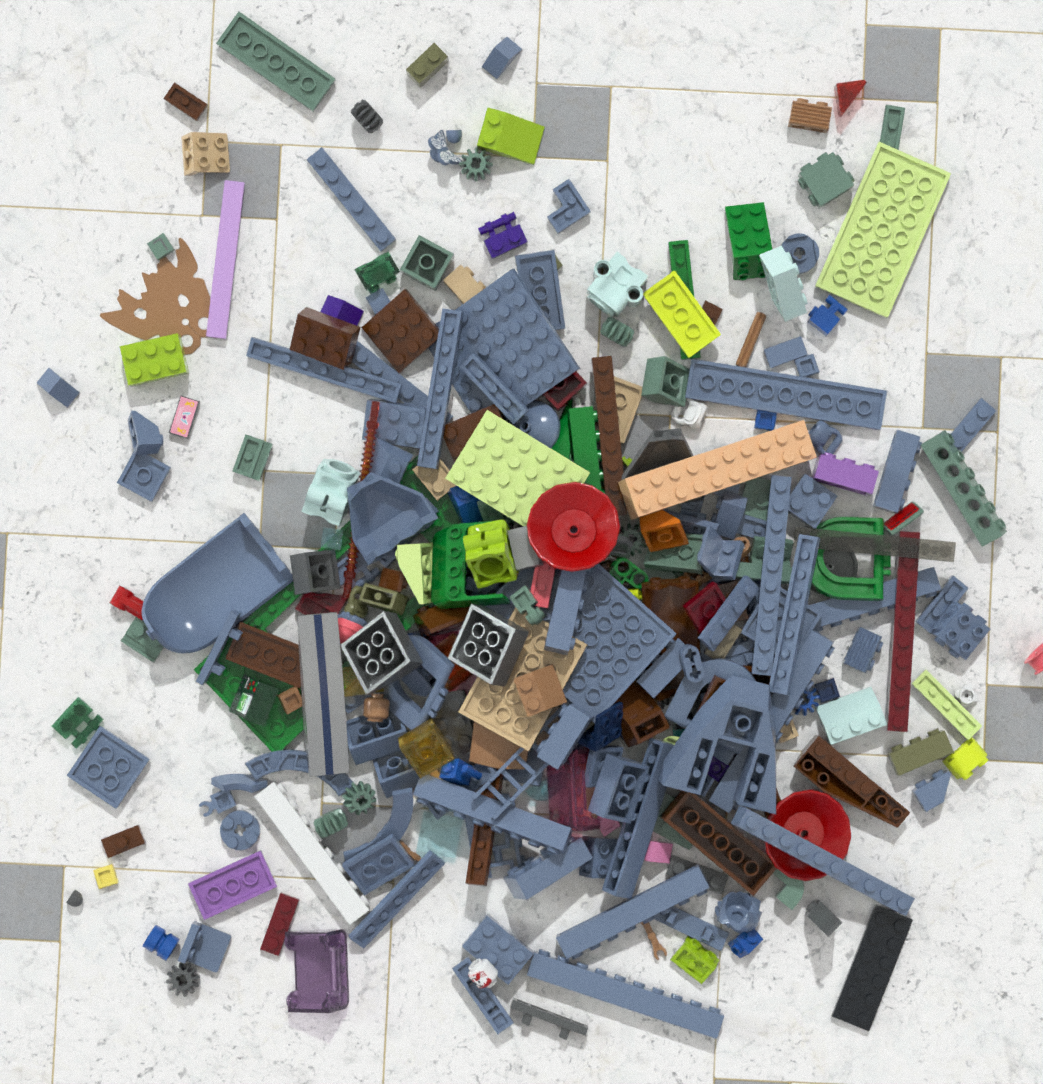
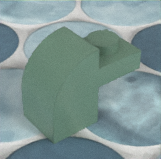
M776 869L773 874L785 884L775 896L793 910L803 896L804 883L802 880L789 878Z

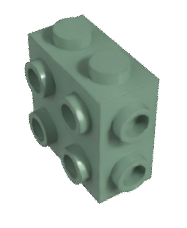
M825 152L817 158L818 161L813 165L811 163L804 165L800 168L801 172L798 175L799 179L797 181L803 190L806 189L808 191V198L811 204L817 206L818 209L849 191L854 186L853 182L855 180L849 171H845L842 166L844 165L843 160L839 155H835L834 152L829 155Z

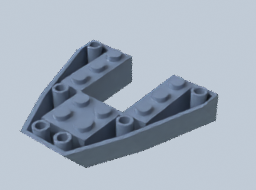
M731 675L699 709L667 754L658 780L663 786L701 795L718 738L749 746L748 753L733 798L738 805L776 814V726L770 688L768 684Z

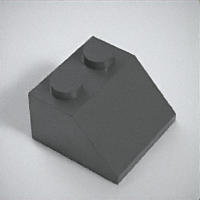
M335 549L290 555L295 595L341 589Z

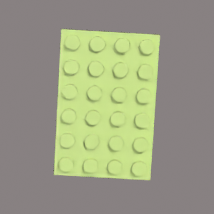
M487 410L445 479L520 525L526 526L530 509L542 493L558 484L570 482L584 484L590 472Z

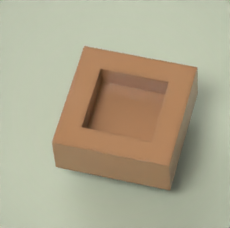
M295 686L277 695L287 714L302 707V697Z

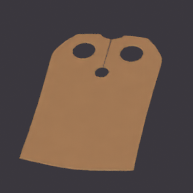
M474 721L469 761L500 769L520 746ZM524 749L519 756L525 762H527L528 751ZM514 759L505 769L525 768Z

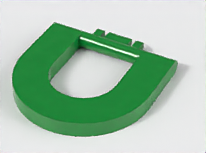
M835 517L823 521L816 529L810 532L808 536L820 538L811 583L818 592L838 600L883 601L884 576L891 575V570H884V568H891V552L884 551L890 550L891 544H884L883 518ZM836 540L874 541L873 578L840 577L834 575L824 564V550L830 543Z

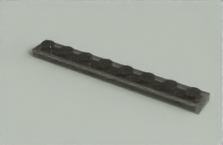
M795 527L793 547H797L799 534L819 537L818 549L954 562L956 542Z

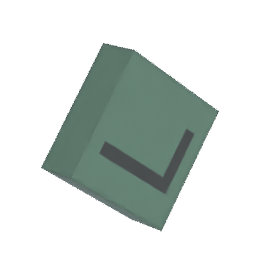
M164 233L147 243L158 261L175 251Z

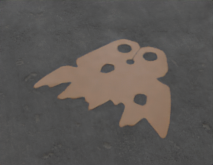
M179 238L180 248L175 250L178 259L177 268L167 257H164L157 264V273H150L148 275L142 272L147 292L141 293L142 299L137 300L124 290L119 289L117 300L122 309L101 313L100 317L112 326L143 340H148L155 335H159V337L176 333L180 334L181 337L186 334L190 335L193 338L192 345L189 347L183 346L185 354H192L201 345V337L207 338V329L199 328L198 321L202 317L208 318L210 296L204 280L193 277L197 272L198 264L186 242ZM180 294L186 296L189 301L186 307H182L179 304L178 296ZM142 308L146 311V318L140 319L136 317L134 311ZM184 318L189 320L188 325L182 324Z

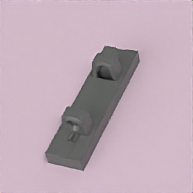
M513 997L510 1008L524 1012L523 1024L529 1026L534 1016L561 1026L559 1037L567 1040L570 1030L586 1036L588 1025Z

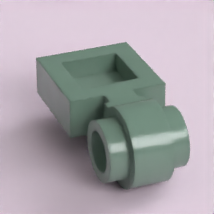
M526 585L509 597L520 614H524L527 611L528 614L525 617L532 626L534 624L538 625L543 621L545 614L540 607L533 608L538 601Z

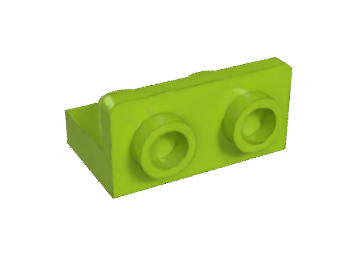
M690 936L685 938L684 943L670 959L701 984L716 969L719 959L712 951H708L698 940Z

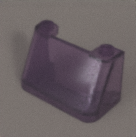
M322 929L285 932L284 944L289 951H294L295 990L291 991L286 999L288 1012L333 1013L346 1009L349 1004L347 935L345 930Z

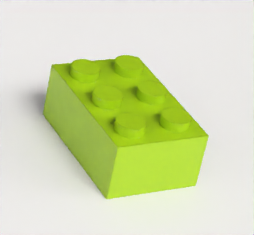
M178 333L119 346L127 382L131 387L189 374L181 335Z

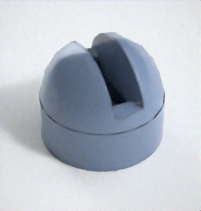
M446 130L448 141L454 144L458 143L462 138V130Z

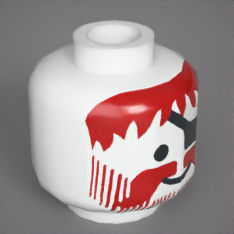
M478 958L468 967V976L478 988H491L497 982L498 971L488 959Z

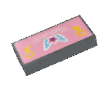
M180 395L169 430L170 434L189 439L200 401Z

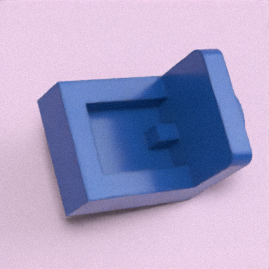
M753 929L748 933L743 932L728 942V945L736 956L742 958L748 955L763 938Z

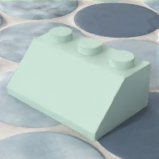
M872 687L826 702L818 707L815 706L827 742L830 745L887 725Z

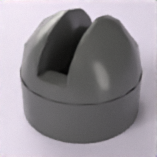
M74 890L66 903L72 907L80 906L83 902V897L80 892Z

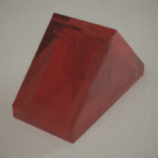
M865 80L837 83L835 85L837 111L840 117L843 116L867 83Z

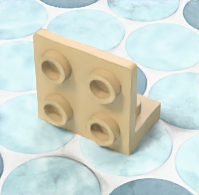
M190 132L181 137L184 176H192L199 172H230L228 137L226 133Z

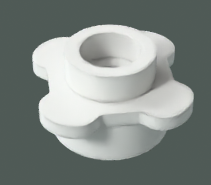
M965 684L964 688L956 690L954 693L955 697L959 698L960 704L963 707H968L969 703L978 700V695L972 690V685Z

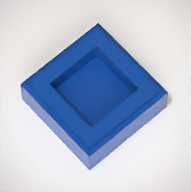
M757 410L754 428L767 431L774 430L777 413Z

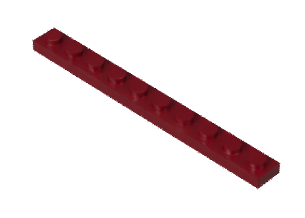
M899 531L887 731L908 732L920 532Z

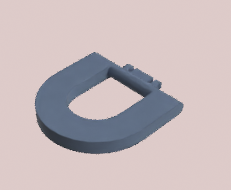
M408 635L423 662L421 666L436 679L423 708L418 706L403 691L399 680L383 687L379 692L384 694L383 698L390 701L389 710L413 733L420 735L429 716L436 718L437 711L440 710L445 700L444 696L448 694V690L444 686L455 664L427 639L417 635Z
M716 658L703 661V679L694 683L684 676L664 716L667 720L686 729L692 721L687 718L700 690L712 681L714 675L726 680L733 675L756 681L754 676L744 666L732 660ZM693 667V672L690 675L696 677L698 671ZM720 738L717 741V745L738 755L744 747L743 744Z

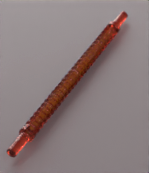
M372 401L369 421L366 422L368 430L365 431L367 436H364L366 441L363 442L365 444V447H363L365 452L362 453L364 458L361 459L363 464H360L362 470H359L361 475L358 476L360 481L357 483L361 482L371 472L369 471L372 468L370 463L373 462L371 457H374L372 451H375L373 446L376 445L374 440L377 439L375 434H377L376 429L379 426L377 418L380 402ZM349 537L351 543H348L350 548L347 549L349 554L346 555L348 557L346 560L348 564L345 565L347 569L343 574L345 583L342 597L347 599L350 596L353 579L356 578L354 570L357 569L355 564L358 563L356 558L359 557L357 555L359 550L354 544L352 537Z

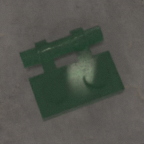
M77 697L51 727L65 739H68L72 734L76 739L71 744L77 749L88 740L87 737L94 730L96 731L100 727L99 724L104 719L99 714L94 719L90 718L89 715L94 709L83 699ZM83 721L88 724L86 728L79 732L77 728Z

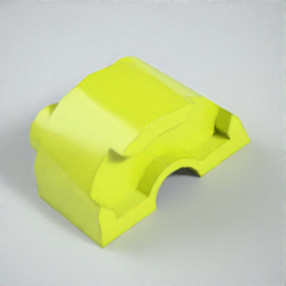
M971 737L942 762L956 779L963 778V780H966L973 774L972 770L976 766L980 768L988 759L984 749Z

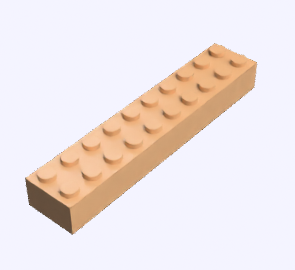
M802 420L619 481L618 484L630 519L633 520L817 458L805 421Z

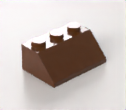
M427 605L417 609L418 613L413 615L421 637H425L463 622L470 607L440 609L435 606L429 609Z

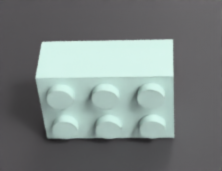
M782 246L760 254L772 301L784 321L786 322L807 313L805 305L808 302L805 294L801 292L804 287L801 279L797 278V275L800 274L796 263H793L790 253L785 252Z

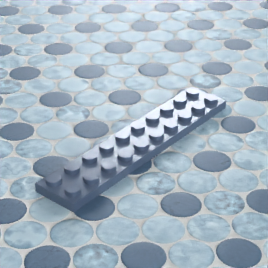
M691 359L685 398L881 430L887 391Z

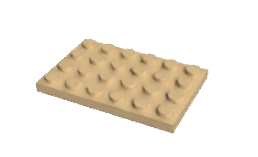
M515 608L509 620L528 630L529 634L506 686L491 685L477 677L458 712L525 750L530 751L553 708L528 717L513 679L553 664L563 690L588 644L575 638L574 648L569 650L568 655L544 650L549 623L543 620L538 625L534 624L532 626L525 617L528 614L527 611L524 614H520L517 608Z

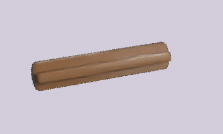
M756 313L736 361L737 366L746 367L766 319L764 313Z

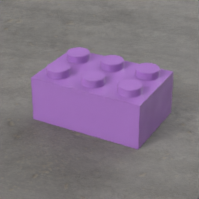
M825 452V454L817 457L811 478L823 484L869 496L873 494L879 471L874 470L875 466L865 463L861 466L856 465L855 460L848 458L839 460L836 459V455Z

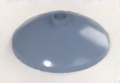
M534 400L526 406L529 411L513 426L547 447L552 448L560 434L559 417L550 405Z

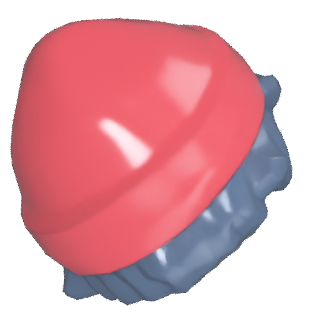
M343 611L337 614L340 643L342 644L367 625V621L356 615H351L350 612L345 613Z

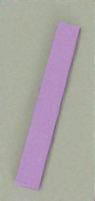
M229 180L224 182L206 337L227 338L245 187L244 182Z

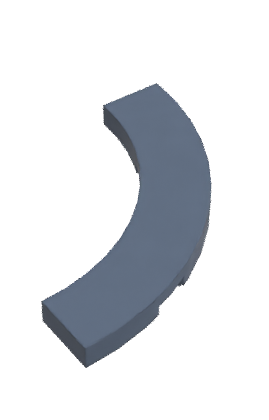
M277 750L254 757L245 762V765L255 780L281 770L308 773V756L306 751ZM346 773L317 776L326 782L338 796L346 792L345 787L352 788L351 783L353 781Z
M412 787L392 791L393 805L388 823L384 825L377 834V837L371 842H366L357 848L344 851L345 861L392 833L400 841L412 817Z

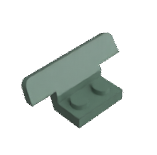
M754 536L749 554L750 563H739L736 579H741L745 575L750 577L752 581H761L765 537ZM785 539L781 583L789 584L792 572L789 560L794 543L791 539Z

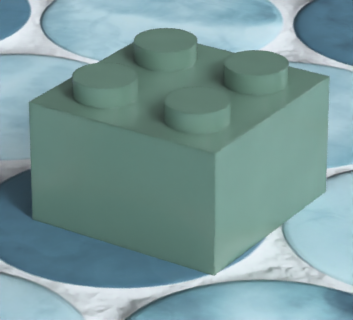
M418 235L400 268V272L436 291L454 259V254Z

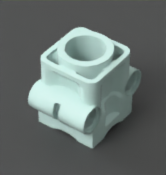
M616 252L609 262L600 260L595 264L593 271L595 280L588 287L586 293L588 294L587 298L597 308L610 317L613 315L618 317L626 306L636 307L641 303L643 297V290L641 288L646 283L648 275L640 269L631 267L626 258L619 252ZM605 268L608 273L601 275L597 270ZM636 293L639 298L632 300L628 294Z
M323 459L317 467L301 512L311 516H320L329 523L339 526L349 509L347 487L358 482L360 472L345 462L335 459Z

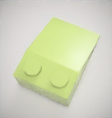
M433 542L397 545L395 552L398 565L419 604L432 603Z

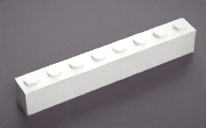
M276 781L254 797L347 922L352 924L370 910L368 906L370 905L369 900L364 894L361 896L356 890L358 886L352 879L349 880L344 874L346 871L340 862L337 864L333 859L335 855L328 846L326 848L321 843L323 839L316 830L314 832L309 827L310 821L305 815L301 816L297 811L299 808L297 803L293 799L289 800L285 795L287 790L282 783L277 784Z

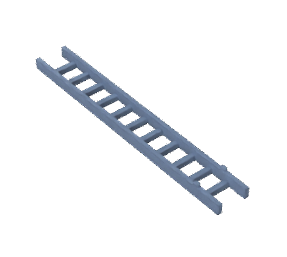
M567 700V703H564L545 722L540 733L544 730L548 734L550 729L548 725L559 715L562 708L571 701ZM534 742L532 748L539 754L537 751L539 746ZM520 747L471 798L475 800L487 788L504 804L491 817L495 820L549 765L545 762L535 772L519 756L524 748ZM514 759L532 775L523 786L505 770ZM500 774L518 790L508 801L491 785Z

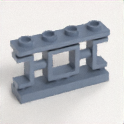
M509 792L501 794L507 801L511 798ZM515 800L510 804L513 807H516ZM465 817L471 850L474 824L471 819ZM504 832L506 844L493 846L492 851L495 862L490 863L488 878H492V867L510 864V869L514 867L513 859L503 860L501 849L511 848L510 840L512 838L509 837V833ZM513 839L519 868L524 864L523 861L525 860V856L520 855L519 848L523 847L522 839L520 841Z

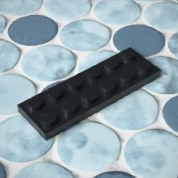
M874 905L833 1009L832 1017L864 1030H870L912 924V919Z

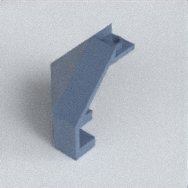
M372 472L361 482L347 487L352 539L368 565L384 559L390 554V551L397 548V545L406 544L419 531H425L438 519L422 493Z

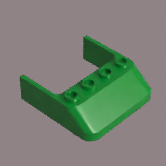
M491 521L453 524L436 532L433 536L431 600L438 608L470 607L471 604L483 606L510 604V600L504 594L466 595V550L463 536L468 534L470 526Z

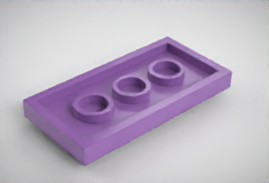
M261 850L188 883L204 920L277 887Z

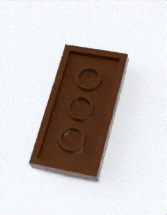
M240 622L237 629L242 631L243 634L238 641L233 639L226 659L301 688L299 644Z

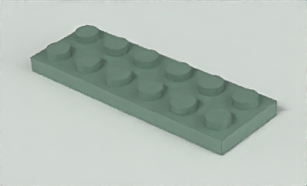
M239 11L216 42L219 47L312 112H314L336 81L330 74Z

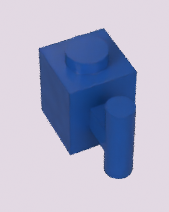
M831 295L825 300L830 305L828 309L824 305H821L819 308L815 306L808 314L811 317L808 323L824 336H827L840 320L835 315V312L838 311L844 315L848 310Z
M443 759L439 778L455 785L469 786L471 777L477 780L482 778L481 772L475 770L473 766L461 759Z

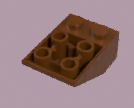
M637 679L614 703L616 704L619 701L623 703L621 734L627 747L638 745L670 728L661 708L636 682Z

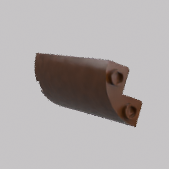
M680 576L678 579L652 577L650 581L642 583V603L676 633L673 638L674 641L679 638L685 645L691 644L695 646L700 653V640L698 639L700 634L683 608L685 603L699 593V582L691 580L689 576ZM664 648L659 654L662 655L666 649ZM650 663L646 669L648 670L653 664ZM683 669L653 700L662 701L675 695L685 676Z

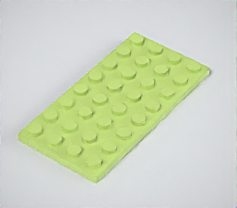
M878 142L815 287L888 318L951 173Z

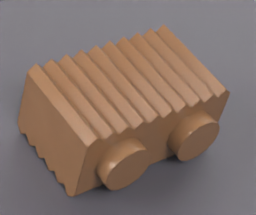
M797 98V101L793 100L788 127L820 133L828 132L832 107H829L828 103L816 102V104L808 103L809 100Z

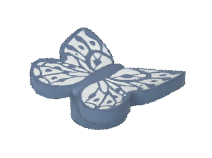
M440 130L435 136H431L428 139V145L431 148L430 156L434 161L440 162L445 166L449 163L459 164V162H462L461 159L448 150L443 130Z

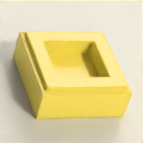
M113 864L93 870L99 889L119 883Z

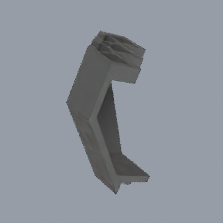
M681 428L653 430L621 476L622 480L692 457L693 453ZM702 496L684 503L704 501Z

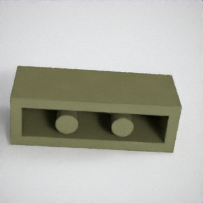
M936 728L927 732L928 736L920 738V736L910 739V743L905 746L898 744L891 747V752L887 754L896 775H903L954 753L945 730L939 731Z

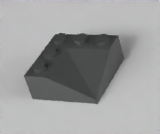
M471 604L448 659L491 685L506 686L529 631L486 606Z
M383 611L340 645L366 695H370L399 680L423 664L398 615L392 612Z

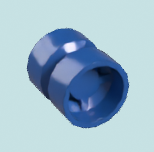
M155 925L142 947L150 952L156 951L158 957L167 961L180 939L171 933L167 935L165 929Z

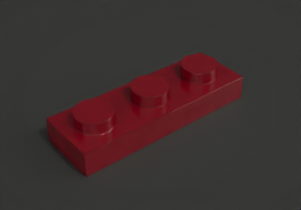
M280 893L260 950L277 956L280 955L299 902L298 898Z

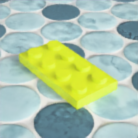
M675 270L643 293L646 301L688 358L721 335Z

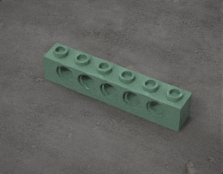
M944 430L922 443L921 447L983 547L1003 536L1007 532L1006 525L995 513L996 508L994 504L986 498L983 486L975 480L974 471L966 465L963 453L955 447L954 438ZM941 449L947 450L948 458L941 454ZM952 466H955V467L958 468V470H959V474H958V475H956V474H954V473L952 472V470H951V467H952ZM962 483L969 486L968 492L962 489ZM972 500H976L979 503V509L973 507ZM982 517L989 519V526L982 522Z

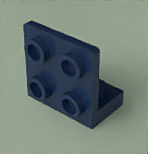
M619 701L596 715L595 725L583 733L578 744L596 752L615 739H618L622 732L623 703Z

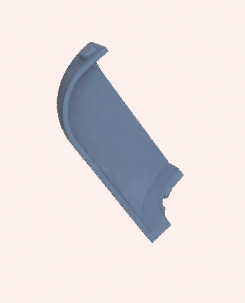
M243 513L163 575L151 587L142 605V618L148 628L146 633L153 641L157 639L162 646L172 652L193 653L200 651L216 642L232 610L236 609L241 612L236 623L237 625L293 582V575L286 564L278 557L274 548L261 535L259 529Z

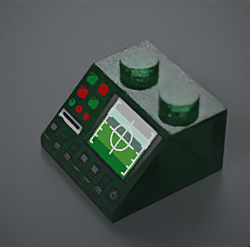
M244 674L229 712L265 727L281 689Z

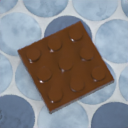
M404 289L361 327L398 373H401L437 341L439 328L407 289Z

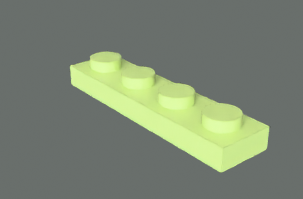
M926 669L911 683L967 740L982 727Z

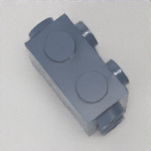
M954 602V604L947 608L946 614L942 619L934 624L933 630L930 633L936 637L934 639L935 642L942 647L946 645L950 649L948 653L954 658L958 659L961 657L966 660L990 631V628L985 625L987 621L984 618L971 613L973 609L966 603L961 605Z

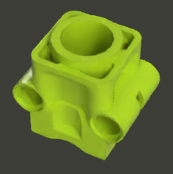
M504 520L470 526L468 528V535L463 536L466 562L473 574L478 589L498 582L517 580L519 570H516L507 532L509 528Z

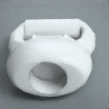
M686 398L689 405L684 418L679 419L678 416L682 407L674 406L671 413L672 419L677 424L688 425L693 429L701 427L708 410L705 404Z

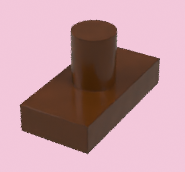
M139 825L101 839L108 858L146 843Z

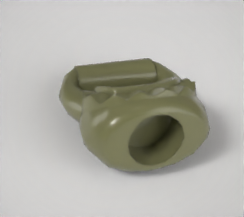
M354 586L343 611L345 613L350 612L351 615H356L363 619L368 614V607L355 598V594L361 595L363 587Z

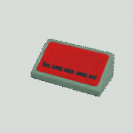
M912 501L884 522V529L890 536H894L923 514L924 510Z

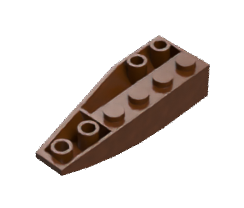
M814 735L793 765L794 768L823 792L897 828L910 814L905 807L818 735Z

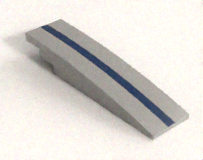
M337 612L298 615L303 730L306 754L308 756V773L310 777L349 773L345 698Z

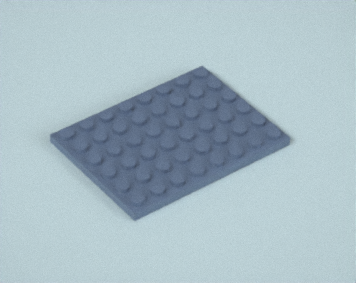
M600 564L592 567L590 573H586L585 580L588 581L586 592L581 594V599L584 600L582 611H578L576 617L580 619L578 630H574L572 635L588 645L563 689L564 695L569 701L594 716L592 719L594 723L596 715L611 707L676 635L669 626ZM535 567L519 571L517 580L506 582L496 594H504L510 600V604L489 605L486 607L509 619L516 608L509 597L525 585L531 590ZM560 569L555 570L548 609L541 608L545 614L543 620L547 623L550 622L561 573Z

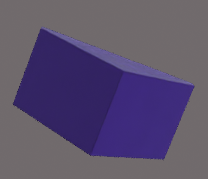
M330 295L327 296L320 311L358 326L364 313L363 310L345 300Z

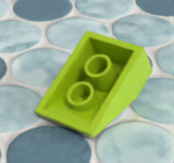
M487 107L477 147L481 151L484 149L492 154L534 165L545 127L507 112Z

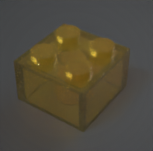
M432 718L398 737L400 750L420 779L455 759L452 747Z

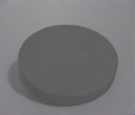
M841 540L830 543L823 553V560L827 569L836 576L856 578L858 562L853 550ZM811 585L810 589L812 591H814L817 594L823 595Z

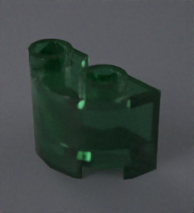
M389 251L376 257L373 261L354 269L364 288L370 294L378 291L380 285L384 283L389 285L397 280L396 275L400 272Z

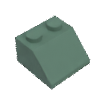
M666 356L648 358L641 396L654 403L685 407L689 368Z

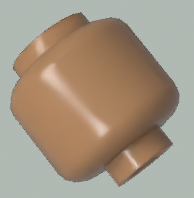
M372 693L371 697L364 699L363 716L368 718L367 721L383 722V719L388 718L390 701L383 698L384 694Z

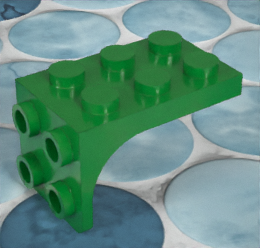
M764 202L726 206L725 216L732 252L733 279L744 281L753 278H766L759 255L772 250V243Z

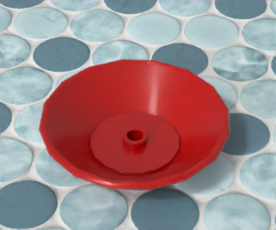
M579 482L558 484L542 493L531 507L526 525L529 543L537 556L551 567L569 572L591 569L604 561L616 546L620 530L618 512L609 497L593 485ZM572 528H576L578 530L576 533L570 532Z
M815 790L794 792L778 802L776 814L771 813L768 817V820L842 860L848 853L852 837L849 818L842 805L827 793ZM803 830L806 831V834H805L804 837L801 836V832H802ZM765 842L766 852L774 866L789 878L810 881L827 876Z

